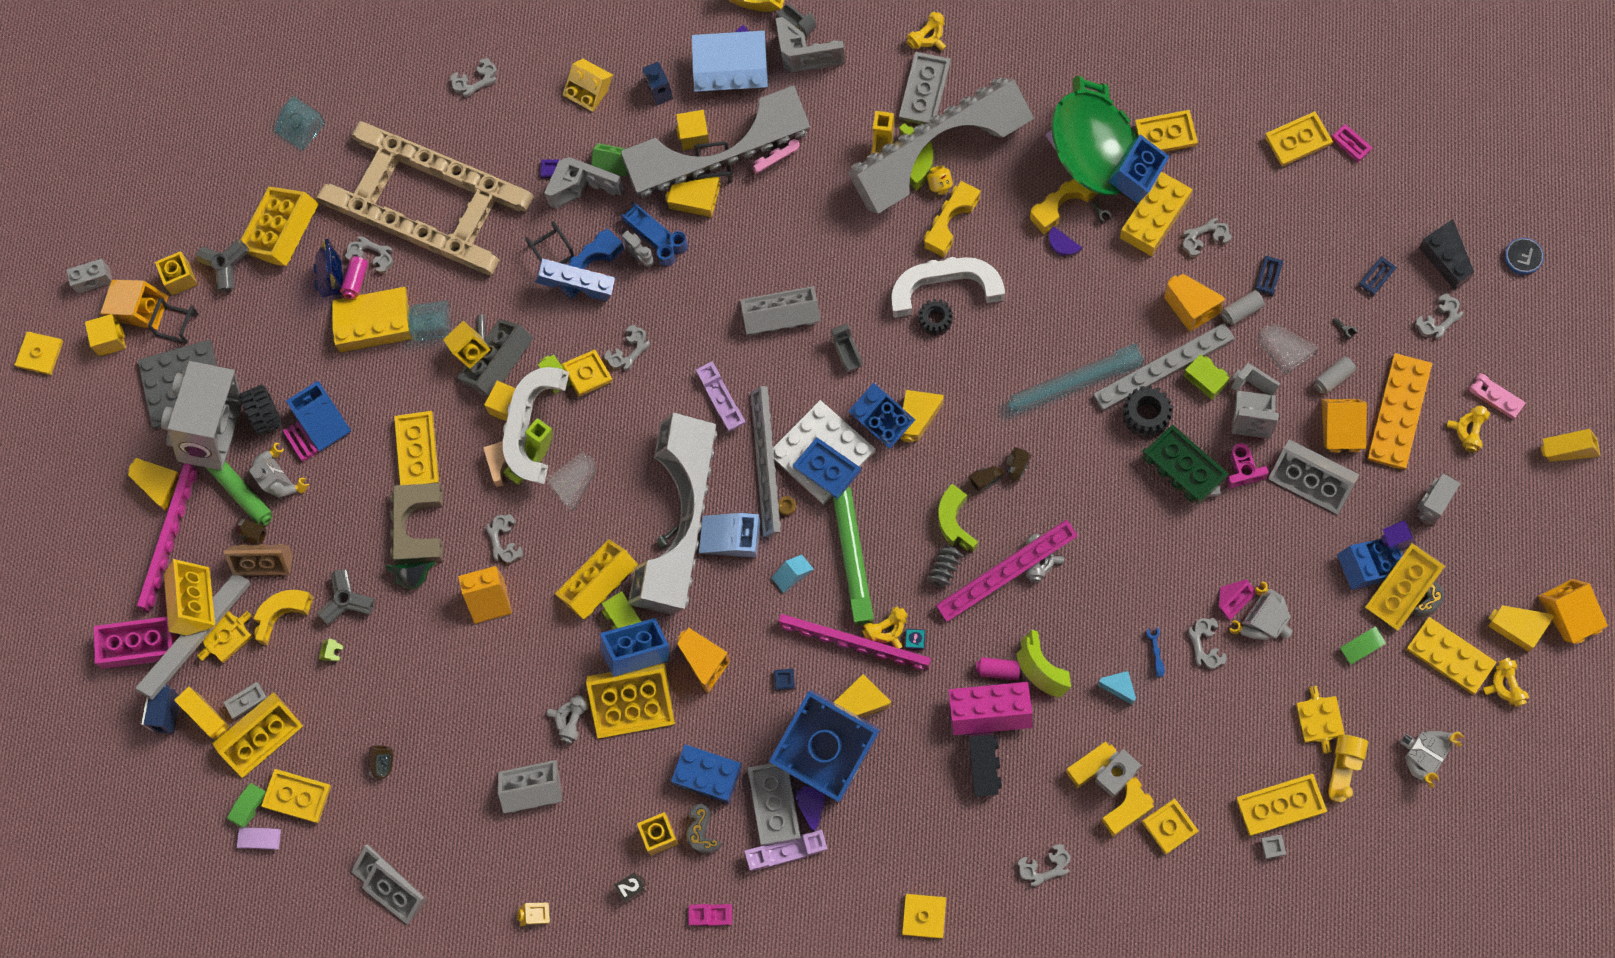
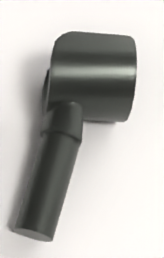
M1092 201V206L1099 214V222H1105L1102 215L1107 216L1110 220V212L1103 211L1095 201Z
M1337 318L1333 319V322L1344 331V338H1352L1348 331H1351L1354 335L1357 333L1355 327H1347Z
M677 526L673 527L667 534L658 537L657 545L660 550L670 545L667 539L678 530Z

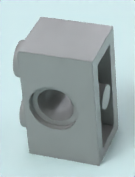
M103 259L67 269L70 286L77 294L108 285L112 280L109 266Z
M1124 749L1120 753L1116 751L1109 759L1111 763L1107 767L1102 766L1095 774L1098 776L1095 782L1112 798L1119 793L1142 766ZM1119 768L1122 771V775L1116 777L1112 774L1111 770Z

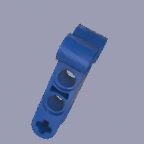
M633 203L632 207L624 215H621L622 220L657 250L661 265L666 267L673 265L676 259L675 253L682 254L687 251L688 242L683 232L676 231L671 234L637 204ZM679 240L683 241L679 245L675 244ZM666 253L670 254V256L666 258L662 257Z

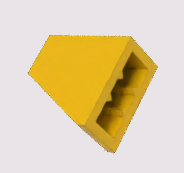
M709 177L672 185L671 190L667 191L666 202H668L669 209L712 218L721 186L720 178Z
M906 390L903 409L915 421L900 439L908 443L919 441L943 406L944 395Z
M1591 429L1544 438V445H1541L1543 457L1546 456L1550 462L1601 456L1597 437Z
M135 458L134 463H131L129 466L128 475L163 510L168 511L180 474L177 471Z
M1502 605L1499 610H1493L1488 618L1491 620L1488 626L1527 652H1530L1554 616L1548 613Z
M864 674L834 701V703L861 718L883 711L891 706V701Z
M187 687L174 699L212 739L216 740L227 732L229 725L191 687Z

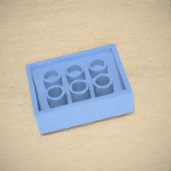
M765 31L692 35L694 91L768 87Z

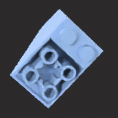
M733 513L703 516L699 554L757 558L760 528L759 514Z

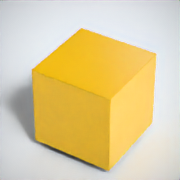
M704 110L676 114L678 121L676 126L678 140H681L683 151L694 149V146L697 144L709 143Z
M181 251L155 262L162 282L172 296L198 285L189 261Z
M112 314L85 322L90 347L99 357L126 349L123 328Z
M464 320L443 339L453 355L470 369L490 351L481 335Z
M496 381L484 404L488 413L507 422L508 406L512 401L516 388Z
M665 812L637 823L646 849L651 856L679 845Z

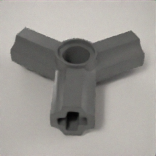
M237 239L222 253L202 246L198 249L196 256L198 262L215 268L217 291L228 292L234 289L233 270L235 264L249 252V248L242 240Z
M337 570L331 573L335 593L334 598L317 612L318 615L328 625L333 623L346 610L370 615L375 606V599L352 593L348 570ZM344 596H349L347 602L341 603V599Z

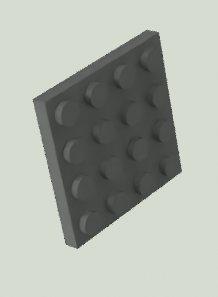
M210 339L138 360L154 430L161 428L162 415L167 406L174 408L178 396L172 394V387L176 374H185L189 361L217 366L213 344Z

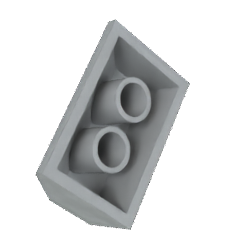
M557 760L498 772V795L503 813H514L523 809H533L538 806L561 802L562 788Z

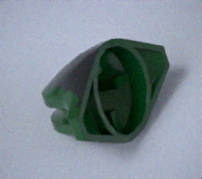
M436 561L386 565V569L394 574L395 584H400L407 589H415L426 581L428 572L436 564Z

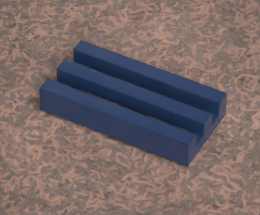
M1265 255L1256 291H1261L1263 294L1268 293L1270 296L1274 295L1284 260ZM1267 261H1270L1271 264L1265 285L1261 287ZM1278 263L1272 288L1269 289L1268 285L1274 264Z
M1381 256L1358 286L1360 288L1363 287L1364 291L1370 292V295L1374 297L1397 267ZM1384 263L1385 265L1382 267V269L1367 285L1366 281L1376 271L1380 264ZM1388 267L1391 268L1374 289L1371 288Z

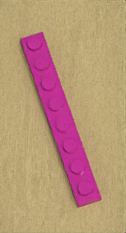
M184 463L148 570L137 604L144 611L150 612L151 607L156 603L155 595L157 589L161 587V577L163 571L167 569L169 553L174 548L173 541L180 529V519L186 511V501L191 496L192 483L197 478V469L192 464Z
M1065 519L937 603V608L948 622L1078 535L1069 521Z
M781 614L779 618V625L782 626V629L793 632V630L800 631V634L806 637H812L813 635L826 643H830V641L837 642L840 647L849 648L850 646L857 648L856 651L863 654L868 652L874 653L877 658L884 660L891 658L897 664H911L913 668L924 671V669L929 670L931 665V658L784 614Z

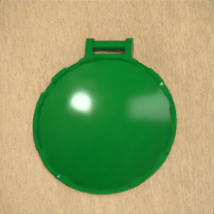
M1077 75L1073 79V93L1063 97L1053 112L1051 131L1056 152L1070 175L1085 188L1102 195L1122 193L1109 183L1108 180L1128 146L1138 137L1137 133H1133L1129 125L1131 121L1123 110L1119 111L1113 105V101L1109 98V86L1107 84L1094 83Z

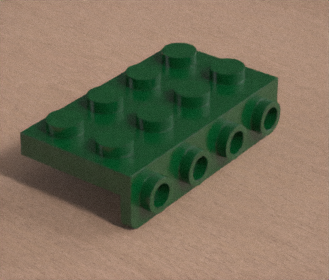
M1173 424L1147 449L1144 448L1142 450L1143 460L1150 466L1153 464L1163 478H1169L1171 485L1178 491L1181 489L1191 503L1196 502L1200 505L1229 476L1228 472Z

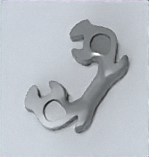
M489 58L480 60V64L483 67L477 66L479 75L484 76V78L472 85H467L469 81L465 74H463L462 78H459V74L454 73L450 77L454 91L458 94L463 93L464 98H467L475 91L495 84L497 82L495 77L497 69L490 62Z
M1214 218L1205 225L1184 231L1183 237L1186 238L1183 242V249L1189 254V257H1198L1200 251L1196 249L1202 250L1203 243L1195 238L1207 231L1214 232L1212 238L1215 243L1218 242V239H1223L1222 245L1228 244L1232 237L1229 234L1228 225L1217 223L1218 218Z
M361 236L358 237L360 242H351L348 245L347 253L345 254L348 261L354 256L364 258L363 249L378 252L381 256L374 258L373 265L375 267L380 265V267L376 268L379 274H386L394 263L392 257L388 254L393 253V251L388 246H380Z
M1449 294L1442 295L1438 300L1439 303H1444V305L1440 304L1438 306V310L1443 314L1449 313L1448 318L1441 325L1435 326V320L1431 316H1428L1425 322H1423L1422 316L1417 319L1415 327L1418 328L1422 336L1430 337L1437 334L1435 340H1438L1443 336L1447 328L1461 319L1463 311L1457 314L1460 305L1459 301L1450 297Z
M631 325L626 329L627 334L632 333L631 337L626 336L627 341L632 345L637 343L636 348L628 357L622 358L623 353L617 348L615 349L616 353L611 355L610 350H607L605 353V361L614 370L624 367V371H628L635 359L650 346L649 341L645 343L647 337L645 330L635 325Z
M510 514L498 515L493 520L492 528L487 524V533L491 537L493 545V557L499 562V556H501L505 563L512 564L518 559H522L523 551L521 547L515 551V543L507 544L506 549L503 550L500 546L498 533L499 531H503L504 534L512 532V529L508 527L509 523L513 525L516 523Z
M1201 618L1195 625V632L1192 627H1189L1188 634L1193 641L1196 664L1200 667L1202 661L1208 669L1214 670L1221 665L1224 666L1227 658L1225 653L1222 654V657H1219L1216 654L1219 651L1217 648L1211 649L1208 655L1204 653L1200 636L1201 634L1206 638L1214 636V632H1211L1210 629L1213 627L1216 630L1218 624L1214 618Z
M1057 844L1053 846L1052 849L1056 850L1057 853L1055 855L1049 853V859L1052 863H1056L1057 866L1042 874L1035 872L1038 865L1034 859L1032 864H1026L1027 857L1020 859L1018 866L1020 867L1021 878L1024 880H1035V882L1031 883V886L1036 887L1046 880L1068 874L1069 869H1063L1070 862V855L1064 849V845Z

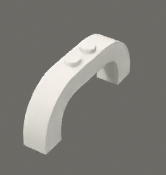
M950 257L944 261L931 260L925 264L908 269L898 278L892 292L893 317L912 315L911 295L922 285L958 279H972L982 286L986 303L1005 301L1003 281L991 265L976 258L965 257L956 259L955 257Z
M546 367L526 375L514 391L512 401L508 406V419L503 428V453L508 466L518 476L540 484H545L548 465L531 461L528 458L524 447L525 431L528 429L536 397L547 389L565 391L569 372L563 369Z

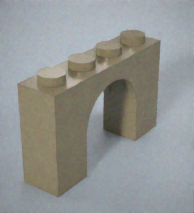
M440 483L394 486V492H391V502L394 503V510H391V521L394 522V528L391 529V539L394 540V547H391L390 550L391 558L397 564L427 561L443 562V543L440 538L414 539L408 536L405 530L407 518L415 510L443 507L442 486Z

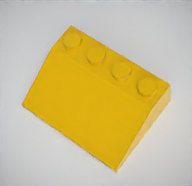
M268 186L241 238L242 242L249 248L247 254L275 265L287 266L319 203L306 192Z
M406 287L363 294L354 299L342 298L333 300V334L335 346L339 352L413 339Z
M665 663L613 677L611 672L587 676L586 685L597 738L675 724Z

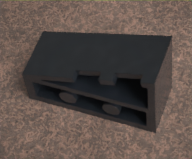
M1452 219L1425 237L1419 248L1450 286L1456 290L1471 279L1474 270L1455 222Z
M993 732L968 734L975 797L999 795L998 789H1002L1001 777H997V769H1000V759L995 757V749H998V738L994 737Z

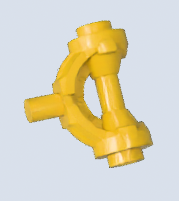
M931 12L928 15L927 24L920 31H912L906 36V42L912 49L932 47L934 45L940 51L946 48V45L940 40L943 34L942 27L945 25V19L941 13ZM934 29V33L931 37L924 38V36L928 32Z
M1475 406V408H1471L1470 413L1460 418L1459 422L1448 420L1447 428L1457 429V434L1463 442L1462 446L1465 450L1476 453L1482 449L1483 443L1480 440L1479 432L1481 425L1489 419L1490 412L1483 406ZM1473 422L1472 431L1469 435L1467 433V426Z
M896 606L892 608L891 614L884 621L877 624L867 623L863 625L864 630L862 633L866 639L881 643L891 641L895 648L900 649L903 646L897 637L901 635L904 624L907 623L906 618H908V615L903 608L899 609ZM894 625L891 632L881 633L885 628Z
M1510 658L1499 661V665L1496 666L1497 671L1493 677V685L1483 688L1485 695L1497 692L1498 696L1509 701L1510 705L1514 704L1515 707L1527 704L1526 700L1529 699V695L1518 686L1515 678V670H1517L1516 661H1511ZM1504 677L1508 680L1511 688L1510 691L1506 690L1503 685Z

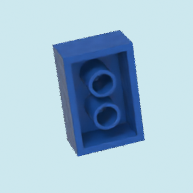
M1140 134L1128 146L1108 182L1138 204L1150 192L1170 156Z
M655 618L600 633V650L613 677L669 661V644Z
M684 744L671 782L673 786L730 804L742 765L740 762Z

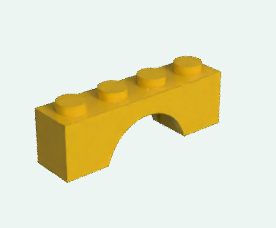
M1075 179L1070 182L1067 181L1061 185L1060 190L1056 193H1050L1044 202L1032 207L1030 220L1045 235L1051 230L1052 226L1055 227L1059 224L1058 208L1063 202L1069 199H1081L1088 202L1098 193L1085 188Z
M963 181L958 186H954L951 192L952 197L949 201H945L941 209V215L935 217L932 224L933 228L931 231L928 230L923 238L925 249L945 258L953 244V235L948 229L949 221L957 214L972 213L980 200V190Z

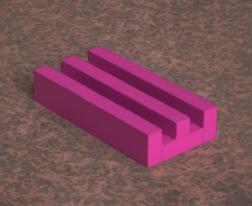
M1346 124L1332 135L1331 139L1358 163L1372 151V147ZM1344 131V132H1345L1348 136H1350L1354 141H1352L1351 139H1349V138H1348L1346 135H1344L1342 132ZM1355 142H1357L1365 150L1363 151L1361 148H1359L1355 144Z
M299 421L294 426L293 424L289 426V429L283 430L302 462L319 453ZM298 428H300L313 451L310 452L296 431ZM290 433H294L307 455L303 456Z

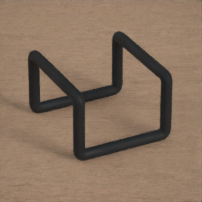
M724 141L697 144L694 146L696 157H700L698 148L725 145V150H728V143ZM727 165L728 172L700 174L697 176V180L727 175L728 182L731 183V165Z
M554 221L551 222L554 230L536 241L531 242L528 237L525 238L528 247H531L541 262L542 257L536 250L535 245L557 232L570 252V256L559 263L564 264L574 257L571 245Z
M159 298L148 328L156 336L187 344L188 340L183 335L190 315L198 316L199 313L193 306L186 310L168 305L163 298ZM161 303L168 309L187 314L179 333L180 338L158 333L152 327Z

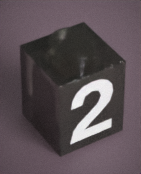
M635 872L614 884L626 905L647 892L644 888L647 886V883L642 875L637 876Z

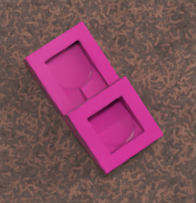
M689 905V925H732V905Z

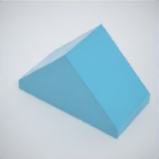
M799 555L785 561L773 575L772 580L785 593L814 569L803 555Z
M1128 671L1103 677L1099 680V687L1131 705L1134 704L1136 696Z

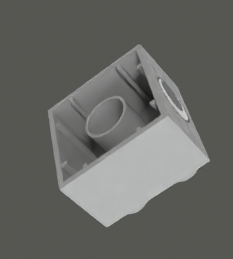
M189 361L185 374L177 373L174 378L172 394L178 397L174 408L168 406L165 408L162 415L161 428L168 430L166 443L167 446L173 447L178 462L223 470L242 409L236 373L232 369Z

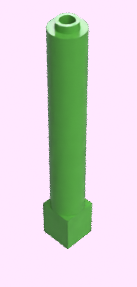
M226 461L223 470L205 467L255 523L265 526L271 522L273 513Z
M848 487L838 499L833 497L856 627L867 623L874 624L852 491Z

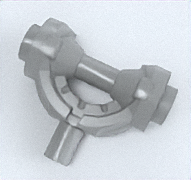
M1030 535V538L1026 539V545L1041 535ZM1054 552L1044 558L1042 565L1038 562L1027 569L1026 578L1030 579V582H1041V579L1045 578V574L1051 570L1053 564L1064 563V557L1054 556Z
M576 695V698L572 697L570 702L559 707L558 711L548 709L547 716L555 718L556 726L559 730L558 735L561 736L560 740L572 744V741H577L578 732L576 724L579 716L589 708L590 704L587 702V698ZM569 712H572L569 723L566 725V716Z

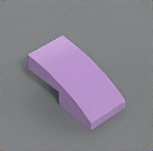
M239 828L237 848L279 850L281 830Z

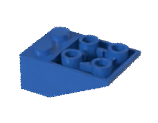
M319 381L286 400L319 452L352 432Z
M872 383L848 411L890 449L915 421L907 411L875 383Z
M1382 539L1350 545L1337 554L1352 590L1385 581L1403 556L1400 549L1391 550L1389 546L1385 547Z

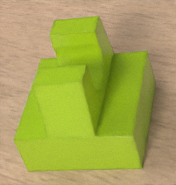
M324 640L319 659L323 661H339L340 657L334 654V650H342L343 646L337 643L336 640Z

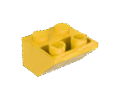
M581 59L572 64L562 96L593 112L607 93L613 74L585 59Z

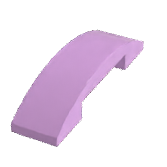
M713 361L696 369L708 396L728 431L745 424L746 422L741 412L736 407Z
M819 830L804 834L800 837V840L746 850L745 855L749 870H758L784 864L827 850L823 831Z

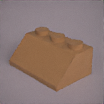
M289 545L231 546L224 551L225 558L233 575H290L293 554Z

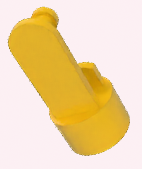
M1338 735L1335 749L1336 758L1329 786V797L1332 801L1343 802L1346 798L1352 797L1353 790L1350 788L1352 772L1362 768L1369 743L1367 740L1351 735Z

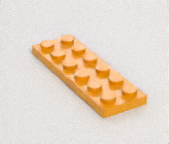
M1394 353L1367 458L1368 461L1406 470L1432 367L1431 362Z

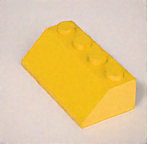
M608 539L564 583L555 595L574 613L585 619L593 613L600 603L606 600L610 592L616 589L627 575L634 571L638 564L624 548Z
M173 559L164 573L169 632L188 636L213 628L215 626L210 568Z
M273 692L218 738L213 745L224 760L243 778L300 730L303 725Z

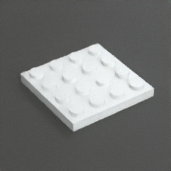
M820 400L773 449L774 461L824 505L832 495L799 473L792 466L814 439L818 437L859 467L876 452V449Z

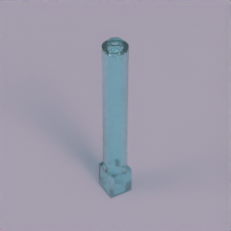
M1137 343L1115 351V354L1011 395L1010 400H1008L1011 411L1015 410L1016 413L1022 412L1121 372L1123 374L1141 367L1144 363V357Z

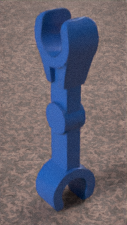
M1156 627L1157 634L1155 636L1149 633V629H1147L1146 636L1153 643V654L1156 659V676L1161 677L1164 676L1165 668L1162 659H1160V649L1157 644L1160 630Z

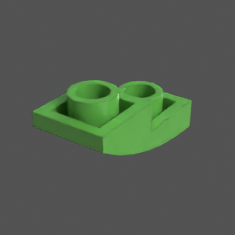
M1375 626L1340 648L1349 663L1353 664L1383 646L1386 642Z
M250 783L234 804L227 819L244 829L256 815L255 809L264 800L266 791Z

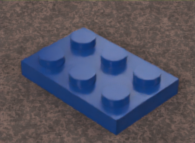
M818 437L814 439L792 465L795 470L836 499L843 494L862 471L861 467Z

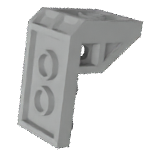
M776 18L783 68L793 73L845 64L843 41L834 40L829 43H816L806 47L803 32L785 18Z
M567 157L558 162L544 194L549 206L557 209L581 197L587 183L592 188L604 189L610 195L617 194L621 196L624 188L620 176Z
M1244 391L1236 392L1232 434L1271 439L1279 417V413H1275L1276 396Z

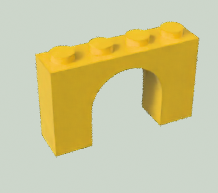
M1104 742L1068 767L1066 770L1067 775L1077 788L1081 787L1097 776L1095 774L1102 766L1107 767L1111 763L1109 759L1116 752V749L1112 744L1108 745L1107 742ZM1119 768L1111 770L1112 774L1116 777L1122 775V771ZM1132 777L1124 786L1126 790L1125 801L1102 819L1103 824L1113 837L1154 808L1153 799L1148 793L1144 794L1140 788L1142 785L1136 777Z

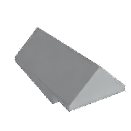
M369 845L364 846L351 872L364 882L362 889L408 925L428 900Z

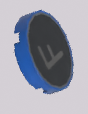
M1530 238L1515 239L1508 245L1505 251V262L1513 272L1520 275H1529L1532 272H1536L1544 260V252L1541 246Z

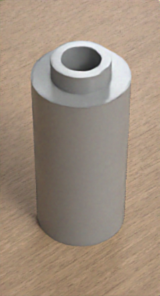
M1254 290L1222 309L1223 314L1221 316L1226 324L1234 325L1263 308L1265 303L1259 292Z
M1342 357L1314 380L1315 389L1321 394H1328L1356 372V366L1348 357Z

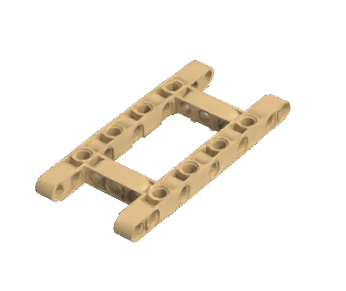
M359 121L351 137L359 142V145L376 151L375 157L355 193L332 184H323L316 200L327 207L484 274L493 275L500 260L492 255V252L474 245L475 238L495 202L519 212L520 210L527 211L534 195L525 189ZM398 162L475 193L472 201L467 204L468 208L465 214L459 219V225L454 234L446 235L430 225L418 220L413 221L406 218L404 214L385 206L383 208L376 205ZM493 185L491 189H486L488 186ZM457 247L460 248L458 251H453Z

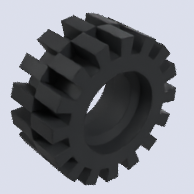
M933 299V302L928 300L926 305H922V309L920 308L919 324L923 331L926 330L927 334L931 332L932 336H935V333L942 335V332L946 333L947 329L951 328L953 312L951 307H948L947 302L943 303L941 299H939V302H936V299ZM934 311L940 312L943 315V319L939 323H932L928 318L929 314Z

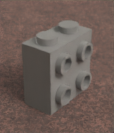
M1444 473L1440 479L1436 477L1417 507L1420 510L1417 514L1420 521L1434 526L1460 483Z

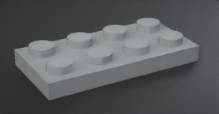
M915 52L899 120L925 125L930 122L929 119L938 115L951 59Z
M772 763L749 767L748 772L761 846L800 840L789 773Z

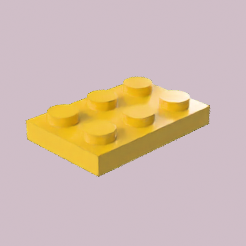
M1190 110L1135 120L1137 135L1141 134L1163 152L1198 145Z
M1316 111L1265 134L1266 140L1282 167L1324 149L1333 143Z
M274 769L261 807L319 823L331 785Z

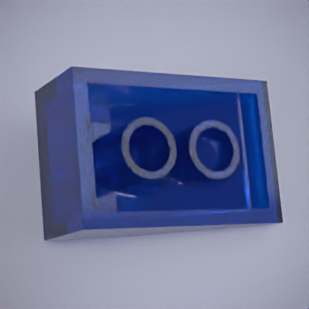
M325 239L315 256L316 263H313L314 273L317 274V280L314 281L315 289L319 291L322 297L342 295L340 292L343 283L342 260L330 240Z

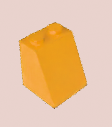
M1185 274L1170 278L1164 295L1165 300L1189 332L1221 314L1225 298Z
M111 280L100 314L104 316L112 314L120 323L148 328L158 299L163 298L167 303L169 296L145 281ZM162 303L152 325L155 330H158L165 309Z
M1322 399L1324 447L1329 449V452H1341V449H1349V452H1360L1361 449H1366L1367 402L1361 399Z
M497 566L458 576L462 595L475 624L512 614L505 580Z
M1570 579L1538 595L1548 614L1554 616L1552 621L1564 641L1573 644L1581 643L1585 640V637L1597 635L1602 632L1603 628L1608 626L1590 583Z
M688 627L686 631L680 633L677 644L700 684L709 693L731 661L726 651Z

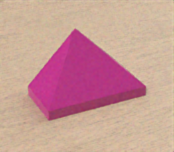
M1246 579L1220 587L1219 607L1227 619L1231 620L1257 593Z

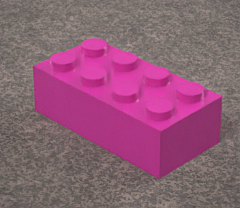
M168 617L94 626L95 664L102 669L158 662L178 639V634L169 632Z
M1028 682L949 689L953 735L1033 728Z

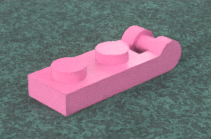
M792 139L787 144V147L782 150L777 148L770 152V157L765 159L763 156L754 162L755 165L752 167L755 175L794 153L799 148V141Z
M1479 373L1476 377L1475 384H1471L1469 387V391L1513 420L1525 405L1524 401L1492 382L1482 373ZM1482 386L1488 388L1486 392L1481 389Z

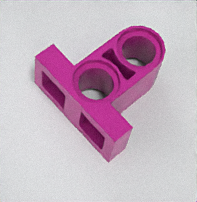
M1243 443L1236 444L1230 455L1235 475L1229 476L1227 480L1229 489L1267 479L1269 474L1267 466L1256 469L1249 447ZM1240 451L1244 453L1245 457L1240 458L1236 456L1235 452ZM1247 469L1251 474L1244 475L1241 470Z

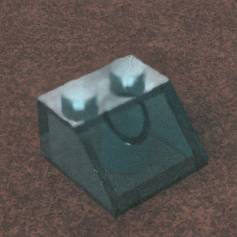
M292 95L280 111L275 132L304 150L326 123L319 112Z
M448 300L411 305L409 329L414 341L446 337L451 332Z

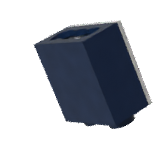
M165 684L153 700L146 697L142 718L143 726L152 732L174 734L179 705L174 700L179 694L175 692V689H171L169 685Z

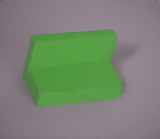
M598 143L593 148L591 165L616 175L626 176L627 170L621 157V151L625 150V148Z

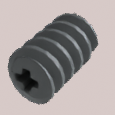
M943 545V548L940 549V555L936 558L937 562L933 564L934 569L930 571L931 576L927 577L929 583L941 589H945V585L951 586L952 583L948 581V578H955L951 571H958L954 564L960 565L961 562L957 558H964V555L957 549L947 545Z

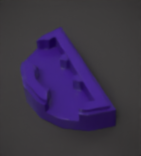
M1052 226L1049 232V242L1051 248L1057 254L1062 256L1076 255L1082 250L1080 245Z

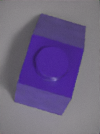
M1405 520L1382 529L1384 535L1381 536L1385 547L1389 546L1391 550L1407 548L1411 543L1416 545Z
M803 785L802 790H798L796 802H798L799 809L812 832H815L819 826L827 795L815 788Z

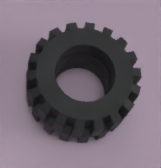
M260 384L240 393L242 406L256 434L262 436L281 428L280 416L265 386Z
M1148 385V389L1141 386L1139 391L1136 388L1132 394L1130 393L1127 396L1123 409V421L1126 423L1128 430L1132 429V434L1139 433L1138 437L1143 438V435H1146L1147 438H1151L1153 434L1155 437L1159 436V433H1163L1170 423L1173 406L1170 405L1171 399L1170 397L1166 398L1167 393H1161L1158 387L1155 390L1152 389L1153 386ZM1141 405H1151L1156 408L1159 415L1154 419H1144L1139 416L1136 409Z

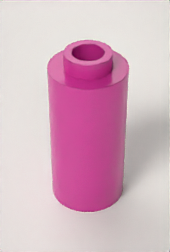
M354 256L350 258L340 290L347 299H354L359 296L368 262L361 257Z
M981 657V661L977 660L976 672L979 673V677L1019 681L1020 665L1018 661Z

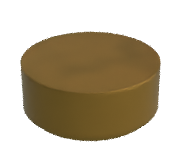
M784 496L778 500L779 513L781 515L791 516L795 513L796 502L792 497Z

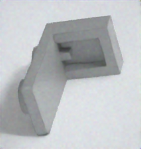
M1247 363L1242 371L1238 369L1232 379L1235 381L1231 388L1238 392L1247 381L1267 395H1274L1280 383Z

